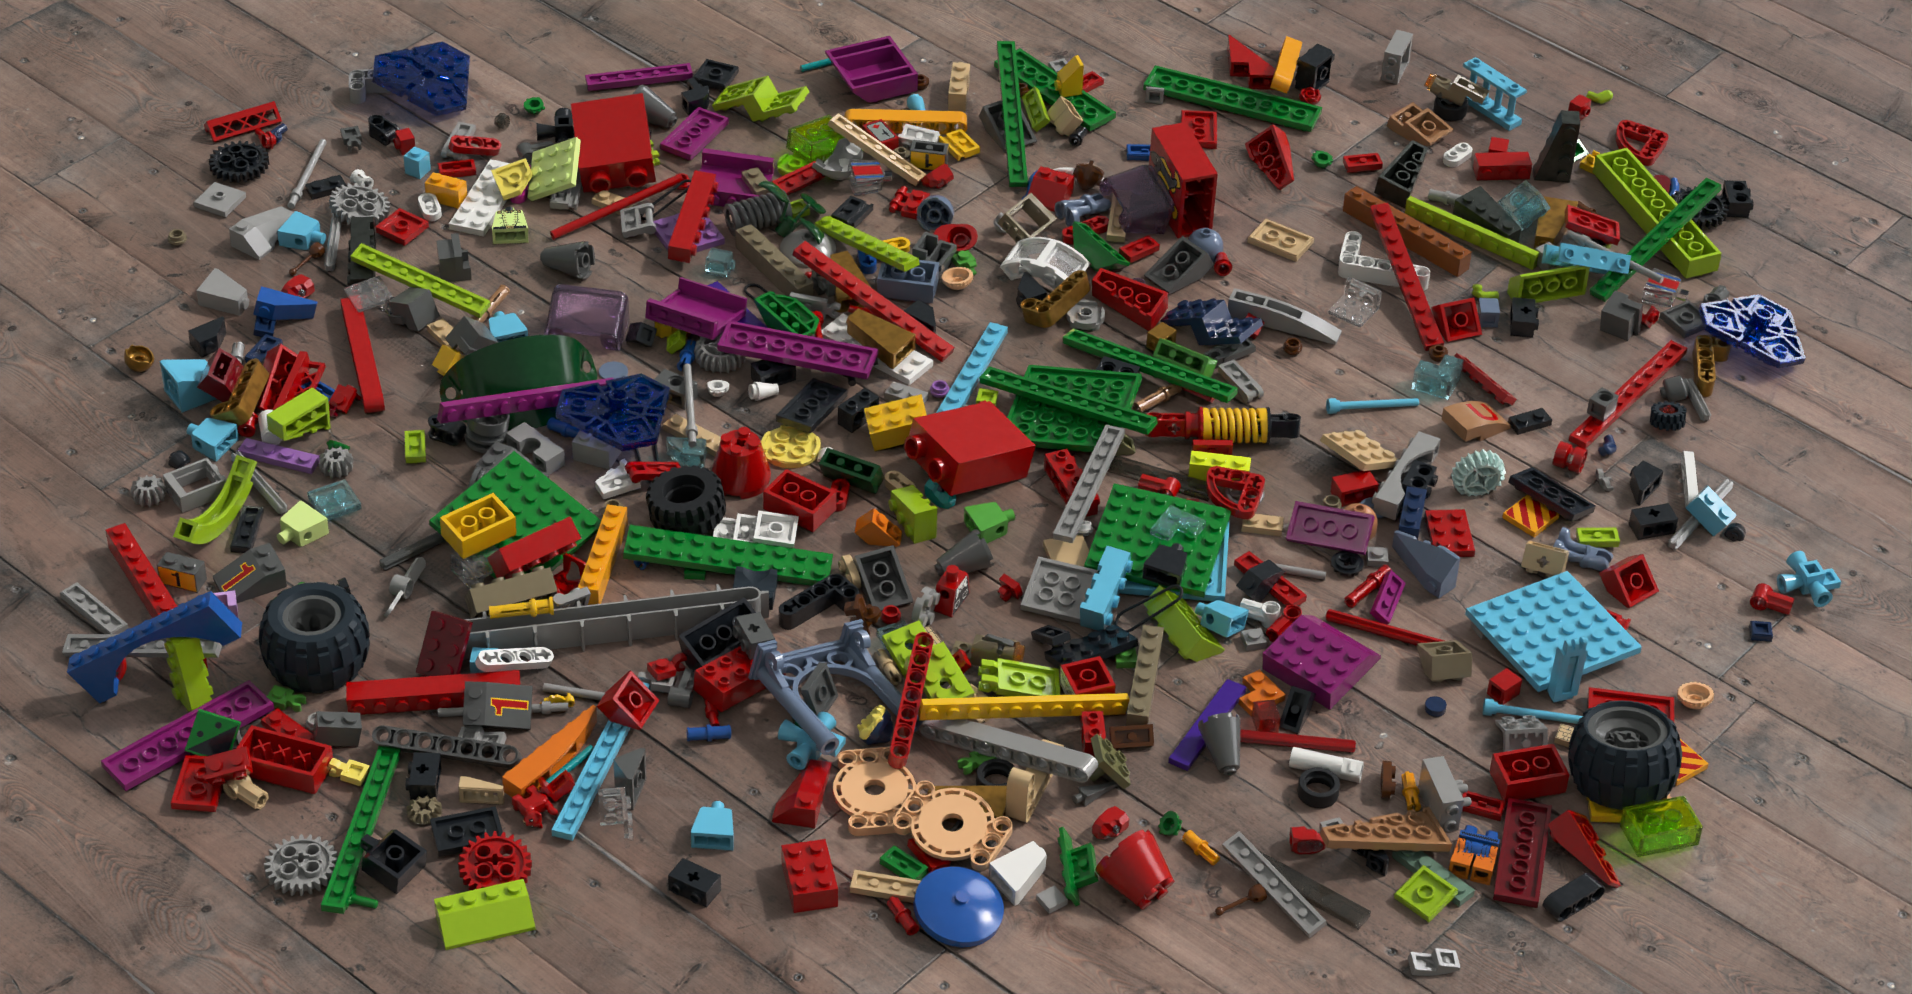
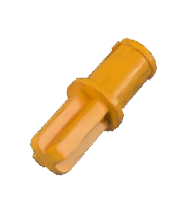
M1405 771L1401 775L1403 784L1402 794L1406 799L1407 810H1413L1412 806L1414 805L1417 812L1421 809L1418 797L1420 791L1416 786L1414 774Z
M1192 830L1184 833L1182 841L1192 848L1195 855H1201L1213 866L1217 864L1220 856L1208 846L1206 840L1200 839Z

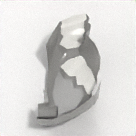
M843 138L838 140L833 154L824 163L823 157L822 160L817 159L812 167L825 177L834 180L848 179L854 174L852 166H859L851 165V163H861L864 151L854 143L849 142L848 139Z

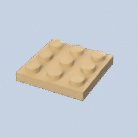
M1360 430L1323 434L1320 442L1362 471L1394 468L1395 462L1398 459L1393 452L1380 447V443L1370 440Z

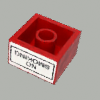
M1101 656L1060 666V685L1065 695L1115 694L1116 684Z

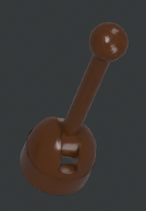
M314 242L309 248L310 255L295 268L290 269L289 274L291 276L296 275L297 270L311 258L318 259L322 257L326 252L323 245L319 242Z
M1258 883L1249 889L1248 896L1224 907H1217L1215 913L1221 916L1224 914V911L1248 900L1260 903L1267 899L1265 889Z

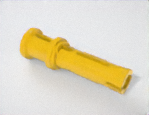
M553 597L543 600H535L533 598L525 603L489 606L490 619L531 615V617H537V615L541 614L554 615Z

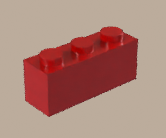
M1528 152L1475 153L1473 170L1477 181L1530 179L1532 162Z

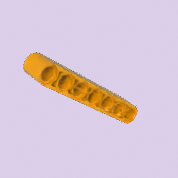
M1286 36L1270 88L1288 93L1301 50V41Z
M849 109L844 114L846 119L861 129L864 124L882 119L896 134H902L905 124L938 131L940 135H946L958 129H962L964 132L967 131V115L961 111Z

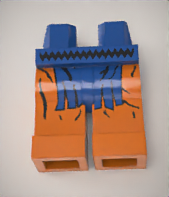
M1467 825L1464 830L1460 831L1450 860L1449 871L1458 878L1467 880L1472 862L1474 861L1470 881L1490 886L1500 842L1498 833L1489 830L1486 831V835L1477 834L1478 829L1476 827ZM1457 865L1465 867L1466 870L1463 872H1459L1454 868V866ZM1476 872H1485L1488 873V876L1480 877L1476 874Z

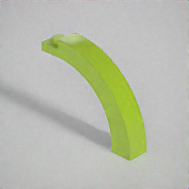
M236 455L224 487L213 504L203 514L194 519L180 517L173 537L194 544H204L214 540L223 533L235 519L249 495L253 482L250 480L257 462Z

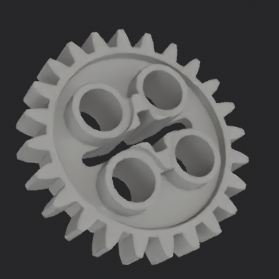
M355 182L354 186L347 183V187L341 185L340 188L336 187L335 191H332L330 195L329 208H331V213H335V218L341 217L340 221L346 220L348 225L351 224V217L370 216L374 217V224L378 225L379 221L382 222L384 218L388 217L390 202L387 201L388 197H383L384 192L378 193V188L373 190L371 185L365 187V184L362 183L361 186H358Z
M300 834L299 839L291 836V841L289 842L282 839L283 845L274 844L275 850L270 849L269 856H265L266 863H264L266 879H269V884H274L275 890L282 888L283 894L290 890L291 896L296 891H299L300 896H303L304 891L312 894V889L315 888L321 891L320 885L328 886V880L332 876L338 859L337 851H334L333 845H328V840L321 842L320 836L313 840L311 834L307 839H304L302 834Z

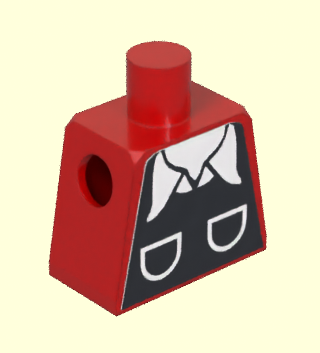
M949 565L936 584V592L940 593V600L935 605V612L952 618L970 594L968 573L959 570L956 565Z

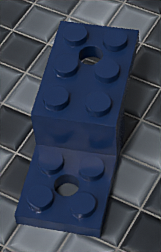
M1215 298L1207 301H1202V299L1190 302L1183 300L1177 304L1176 308L1168 311L1166 316L1160 320L1169 326L1191 325L1198 345L1241 344L1263 326L1261 318L1232 319L1225 300H1216Z

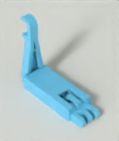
M1585 636L1580 637L1579 640L1578 638H1574L1572 641L1565 640L1563 645L1557 646L1547 689L1553 703L1572 699L1573 696L1578 694L1588 652L1586 648L1587 638Z

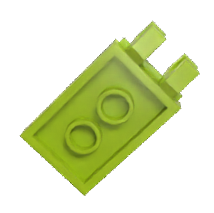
M997 658V661L981 659V666L978 667V675L981 676V681L978 683L979 691L987 693L993 691L998 695L1004 696L1060 695L1059 669L1001 658Z

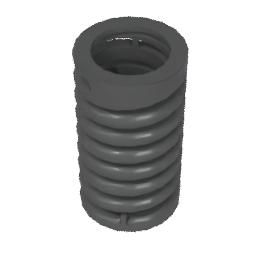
M767 193L759 197L755 196L746 200H740L739 202L735 201L732 204H725L724 216L728 230L732 236H736L735 230L752 224L758 230L763 227L768 228L769 225L775 226L776 223L779 224L781 222L778 219L781 217L785 202L779 200L772 193ZM790 200L784 217H792Z

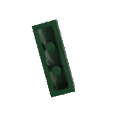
M828 447L818 463L823 476L834 480L845 479L851 486L874 494L877 493L885 478L880 465Z

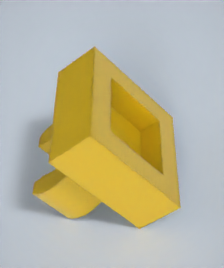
M1593 150L1592 154L1587 155L1580 161L1579 168L1594 174L1595 157L1600 153Z

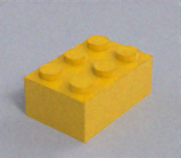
M922 394L864 408L874 451L905 443V439L910 433L913 418L927 415Z
M494 493L440 517L442 537L462 559L516 535V517Z

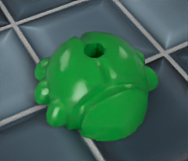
M540 97L528 98L524 102V109L528 113L538 114L545 110L543 100Z
M1316 151L1311 157L1314 164L1319 168L1331 166L1333 162V156L1324 151Z
M329 440L326 443L329 450L332 447L337 449L340 446L342 450H350V446L340 442Z
M1168 811L1164 814V817L1160 818V824L1158 825L1160 828L1159 834L1167 836L1178 835L1181 830L1182 820L1179 819L1176 812Z

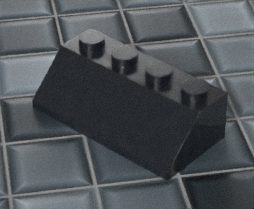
M745 597L678 635L681 651L687 657L685 664L693 672L741 646L740 641L733 634L736 617L756 613Z

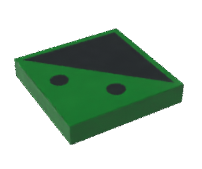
M198 709L184 751L199 756H211L232 750L241 722Z

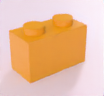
M433 172L425 182V193L436 195L439 204L459 209L467 196V184L464 180Z

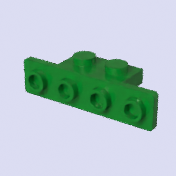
M1060 827V837L1057 840L1062 850L1059 856L1064 866V870H1062V877L1066 883L1064 893L1068 900H1072L1074 905L1078 906L1080 905L1078 889L1099 881L1098 874L1095 871L1097 866L1095 851L1091 843L1073 849L1071 837L1064 827Z

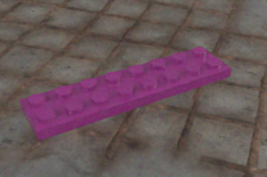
M728 321L717 344V351L862 379H868L878 355V349L734 321Z
M248 680L101 760V765L127 791L182 761L185 755L193 754L184 750L198 709L240 721L241 728L274 710V703Z

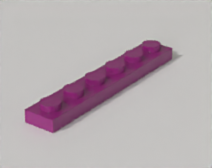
M690 63L588 74L585 75V82L588 91H598L609 88L633 87L635 85L685 81L693 78V72Z

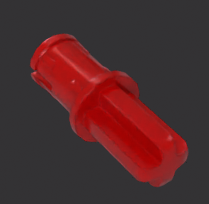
M890 897L887 901V906L894 914L895 921L902 925L907 935L912 936L916 934L920 927L912 918L911 911L904 907L898 897Z

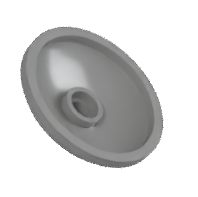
M802 229L790 233L782 240L780 252L795 266L809 268L792 255L795 248L806 241L830 258L831 254L836 253V244L830 236L824 233L825 237L818 245L809 230Z

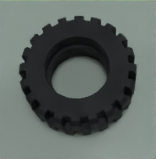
M683 465L680 468H670V471H664L659 477L656 476L647 489L646 502L650 521L653 527L657 529L704 535L708 530L712 531L721 522L726 513L722 482L714 472L705 467L700 468L696 465L688 467Z

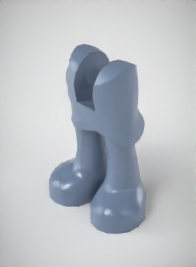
M1101 193L1084 194L1080 199L1058 201L1055 203L1054 210L1057 218H1065L1066 225L1069 227L1072 226L1074 221L1080 222V217L1083 215L1107 211L1111 208V202L1104 198Z
M1562 527L1558 540L1556 539L1553 546L1568 550L1569 556L1567 561L1580 563L1581 568L1588 567L1603 571L1608 568L1609 563L1613 559V554L1606 549L1573 541L1570 537V530Z

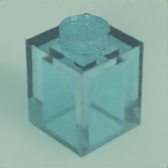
M711 247L706 257V273L728 277L729 273L735 268L733 252Z

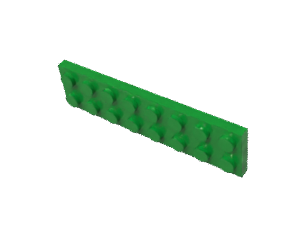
M1021 48L1017 49L1016 59L1019 83L1027 84L1030 90L1034 86L1038 88L1042 99L1052 106L1061 96L1059 91H1056L1054 84L1055 80H1057V72ZM998 59L994 61V67L997 69ZM1082 90L1081 95L1064 97L1073 104L1083 119L1080 125L1088 131H1092L1116 118L1115 111L1084 90Z

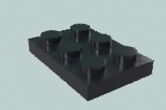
M496 806L430 819L439 857L463 852V847L469 848V840L476 843L477 835L483 839L485 832L488 833L489 837L493 836L494 831L497 832V836H501L503 833Z

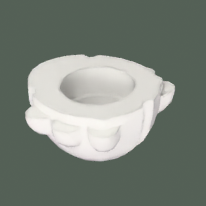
M722 380L707 382L708 392L714 397H721L729 390V383Z

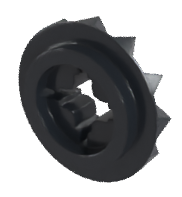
M1341 551L1334 554L1331 558V567H1333L1334 572H1340L1341 576L1343 574H1347L1349 577L1351 574L1358 575L1363 570L1364 562L1358 554Z

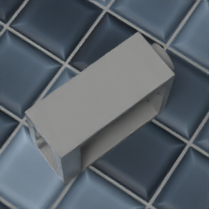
M1396 30L1384 52L1381 81L1398 85L1410 61L1413 33Z
M208 458L163 474L166 492L182 513L216 500L227 480L224 475L221 476L217 465L212 464ZM206 477L211 481V484L188 493L182 488Z

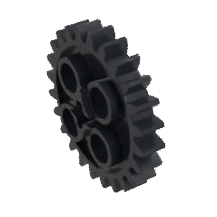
M241 140L238 141V144L231 141V145L225 143L224 147L218 146V150H213V154H210L209 159L212 175H216L217 179L222 178L223 181L229 179L230 183L234 180H237V183L244 180L246 183L247 179L254 180V176L261 177L260 173L265 174V169H268V165H270L268 152H266L265 148H261V145L256 146L255 142L251 144L248 141L241 143Z
M1687 187L1684 190L1681 188L1680 192L1675 191V194H1672L1671 197L1679 204L1694 189ZM1716 195L1692 218L1693 222L1700 229L1703 230L1704 226L1710 229L1711 225L1716 228L1717 224L1722 225V222L1726 221L1729 205L1726 204L1727 200H1722L1723 196Z

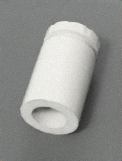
M264 410L258 415L262 442L278 445L282 439L268 431L267 414L273 410Z

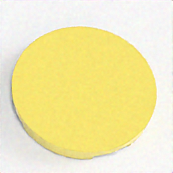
M784 424L772 431H767L761 440L767 461L781 468H800L809 465L817 459L821 449L820 438L813 432L810 434L790 426H785Z

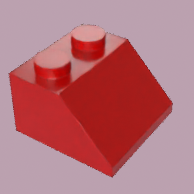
M1040 166L1033 176L1028 194L1032 193L1048 210L1055 212V203L1061 200H1069L1072 196L1074 175Z
M1643 554L1629 556L1599 573L1606 591L1627 608L1659 592Z

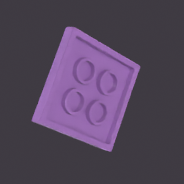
M680 213L654 221L656 225L655 234L667 251ZM705 218L706 225L704 231H701V241L699 244H696L697 252L725 244V238L710 218Z

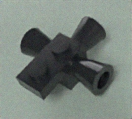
M559 108L555 112V126L536 123L537 141L555 137L557 144L575 137L572 111L568 108Z

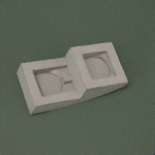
M463 726L458 735L461 738L505 744L507 739L505 732H484L482 726ZM473 746L466 747L467 749L473 750ZM490 749L486 753H494V750Z
M1435 948L1432 954L1410 952L1408 956L1411 974L1416 976L1448 974L1459 971L1461 968L1456 950Z

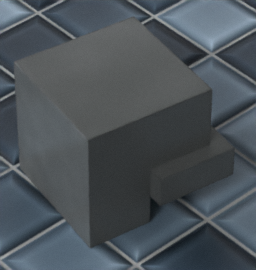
M924 232L912 248V255L919 258V260L939 262L940 280L943 272L951 265V259L957 251V245L943 240L938 241V235Z
M459 233L451 234V239L437 240L440 278L447 282L472 280L468 249L461 250Z
M409 287L388 301L393 314L388 316L390 322L400 325L406 323L408 330L419 331L440 317L429 289Z
M1615 290L1601 310L1600 331L1626 341L1629 340L1633 333L1638 335L1641 330L1643 304L1628 299L1629 295Z
M463 316L445 338L453 349L459 346L465 355L498 343L484 323Z

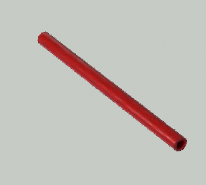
M677 174L550 231V235L553 240L669 189L683 181L681 174Z

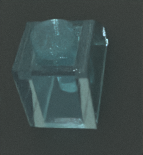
M666 438L667 455L678 462L680 466L687 465L692 467V465H696L700 468L705 467L707 439H696V446L690 447L688 445V438Z

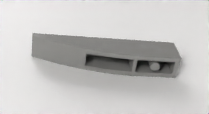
M1234 288L1228 301V310L1232 318L1245 319L1246 315L1251 313L1265 322L1264 327L1335 345L1342 333V330L1301 308L1271 297Z

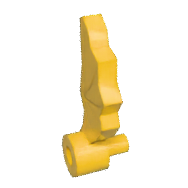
M567 693L566 697L556 694L543 699V701H551V703L568 702V707L575 705L574 697L570 693Z

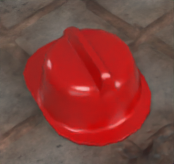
M969 224L941 225L934 232V235L939 236L938 241L943 240L956 244V253L970 250L978 239L976 229Z

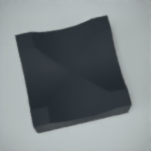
M736 566L733 588L756 587L760 591H769V610H773L777 587V569L753 571L745 567Z

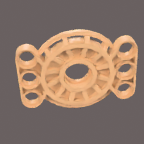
M890 747L845 750L838 755L840 771L833 782V796L841 810L851 816L848 820V830L854 836L896 833L893 829V818L912 792L911 789H908L910 782L913 789L916 786L913 775L906 767L895 769L888 764V759L885 757L889 754ZM873 757L875 760L868 762L864 758ZM843 759H851V760H853V762H851V763H844V762H842V760H843ZM870 785H878L885 790L879 795H871L864 788ZM884 821L886 824L878 826L875 822ZM858 822L862 823L864 826L856 828L853 826V824ZM897 823V825L899 827H906L909 825V823Z
M921 781L916 784L895 814L893 829L900 835L912 833L915 843L932 857L949 861L970 858L971 866L974 870L985 871L989 868V863L995 860L1011 836L1012 821L1005 816L994 819V813L990 805L981 796L972 791L961 788H945L935 791L933 783ZM923 788H927L931 791V793L928 795H922L919 793V791ZM912 804H916L920 806V809L917 811H911L908 809V807ZM981 804L985 807L987 813L984 812L983 808L981 807ZM948 818H957L963 821V827L958 831L951 832L943 828L942 822ZM901 820H905L909 823V825L906 827H899L897 823ZM1000 824H1005L1009 828L1006 831H999L996 827ZM994 840L998 844L995 847H988L986 842ZM982 856L985 857L987 861L985 863L979 864L975 862V858Z

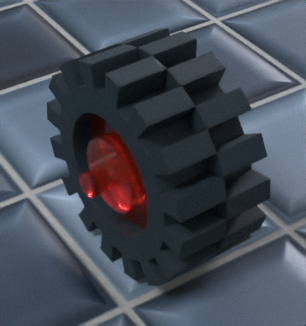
M1664 401V403L1658 402V404L1654 403L1651 406L1650 424L1654 425L1655 428L1659 427V430H1680L1681 427H1685L1687 409L1683 405L1680 406V403L1674 404L1672 401L1671 403Z

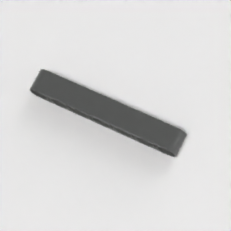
M385 725L376 727L372 732L373 741L377 745L398 748L400 752L413 754L414 752L440 753L441 758L508 769L514 768L522 760L521 753L514 746ZM383 733H388L387 740L380 742V736ZM409 736V742L401 745V739ZM430 739V745L427 748H422L423 741ZM446 743H452L451 749L444 752L443 746ZM473 746V751L469 755H464L465 748ZM493 749L494 755L491 758H485V753ZM515 753V759L507 762V755Z

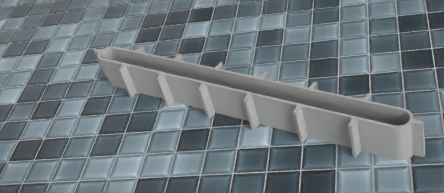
M716 584L715 591L674 595L673 590H670V596L629 601L627 596L623 595L624 601L581 606L578 600L577 607L554 609V615L541 614L537 615V617L521 615L490 619V617H487L486 612L483 611L482 618L465 619L473 622L463 660L470 659L472 647L498 649L546 647L551 650L581 646L582 651L585 652V645L628 640L629 646H632V640L674 635L676 641H678V634L687 631L744 597L756 613L760 612L763 618H768L769 591H760L756 587L721 590L719 584Z

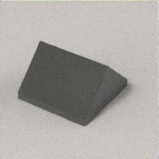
M639 748L613 759L615 790L631 810H634L647 779L645 748Z

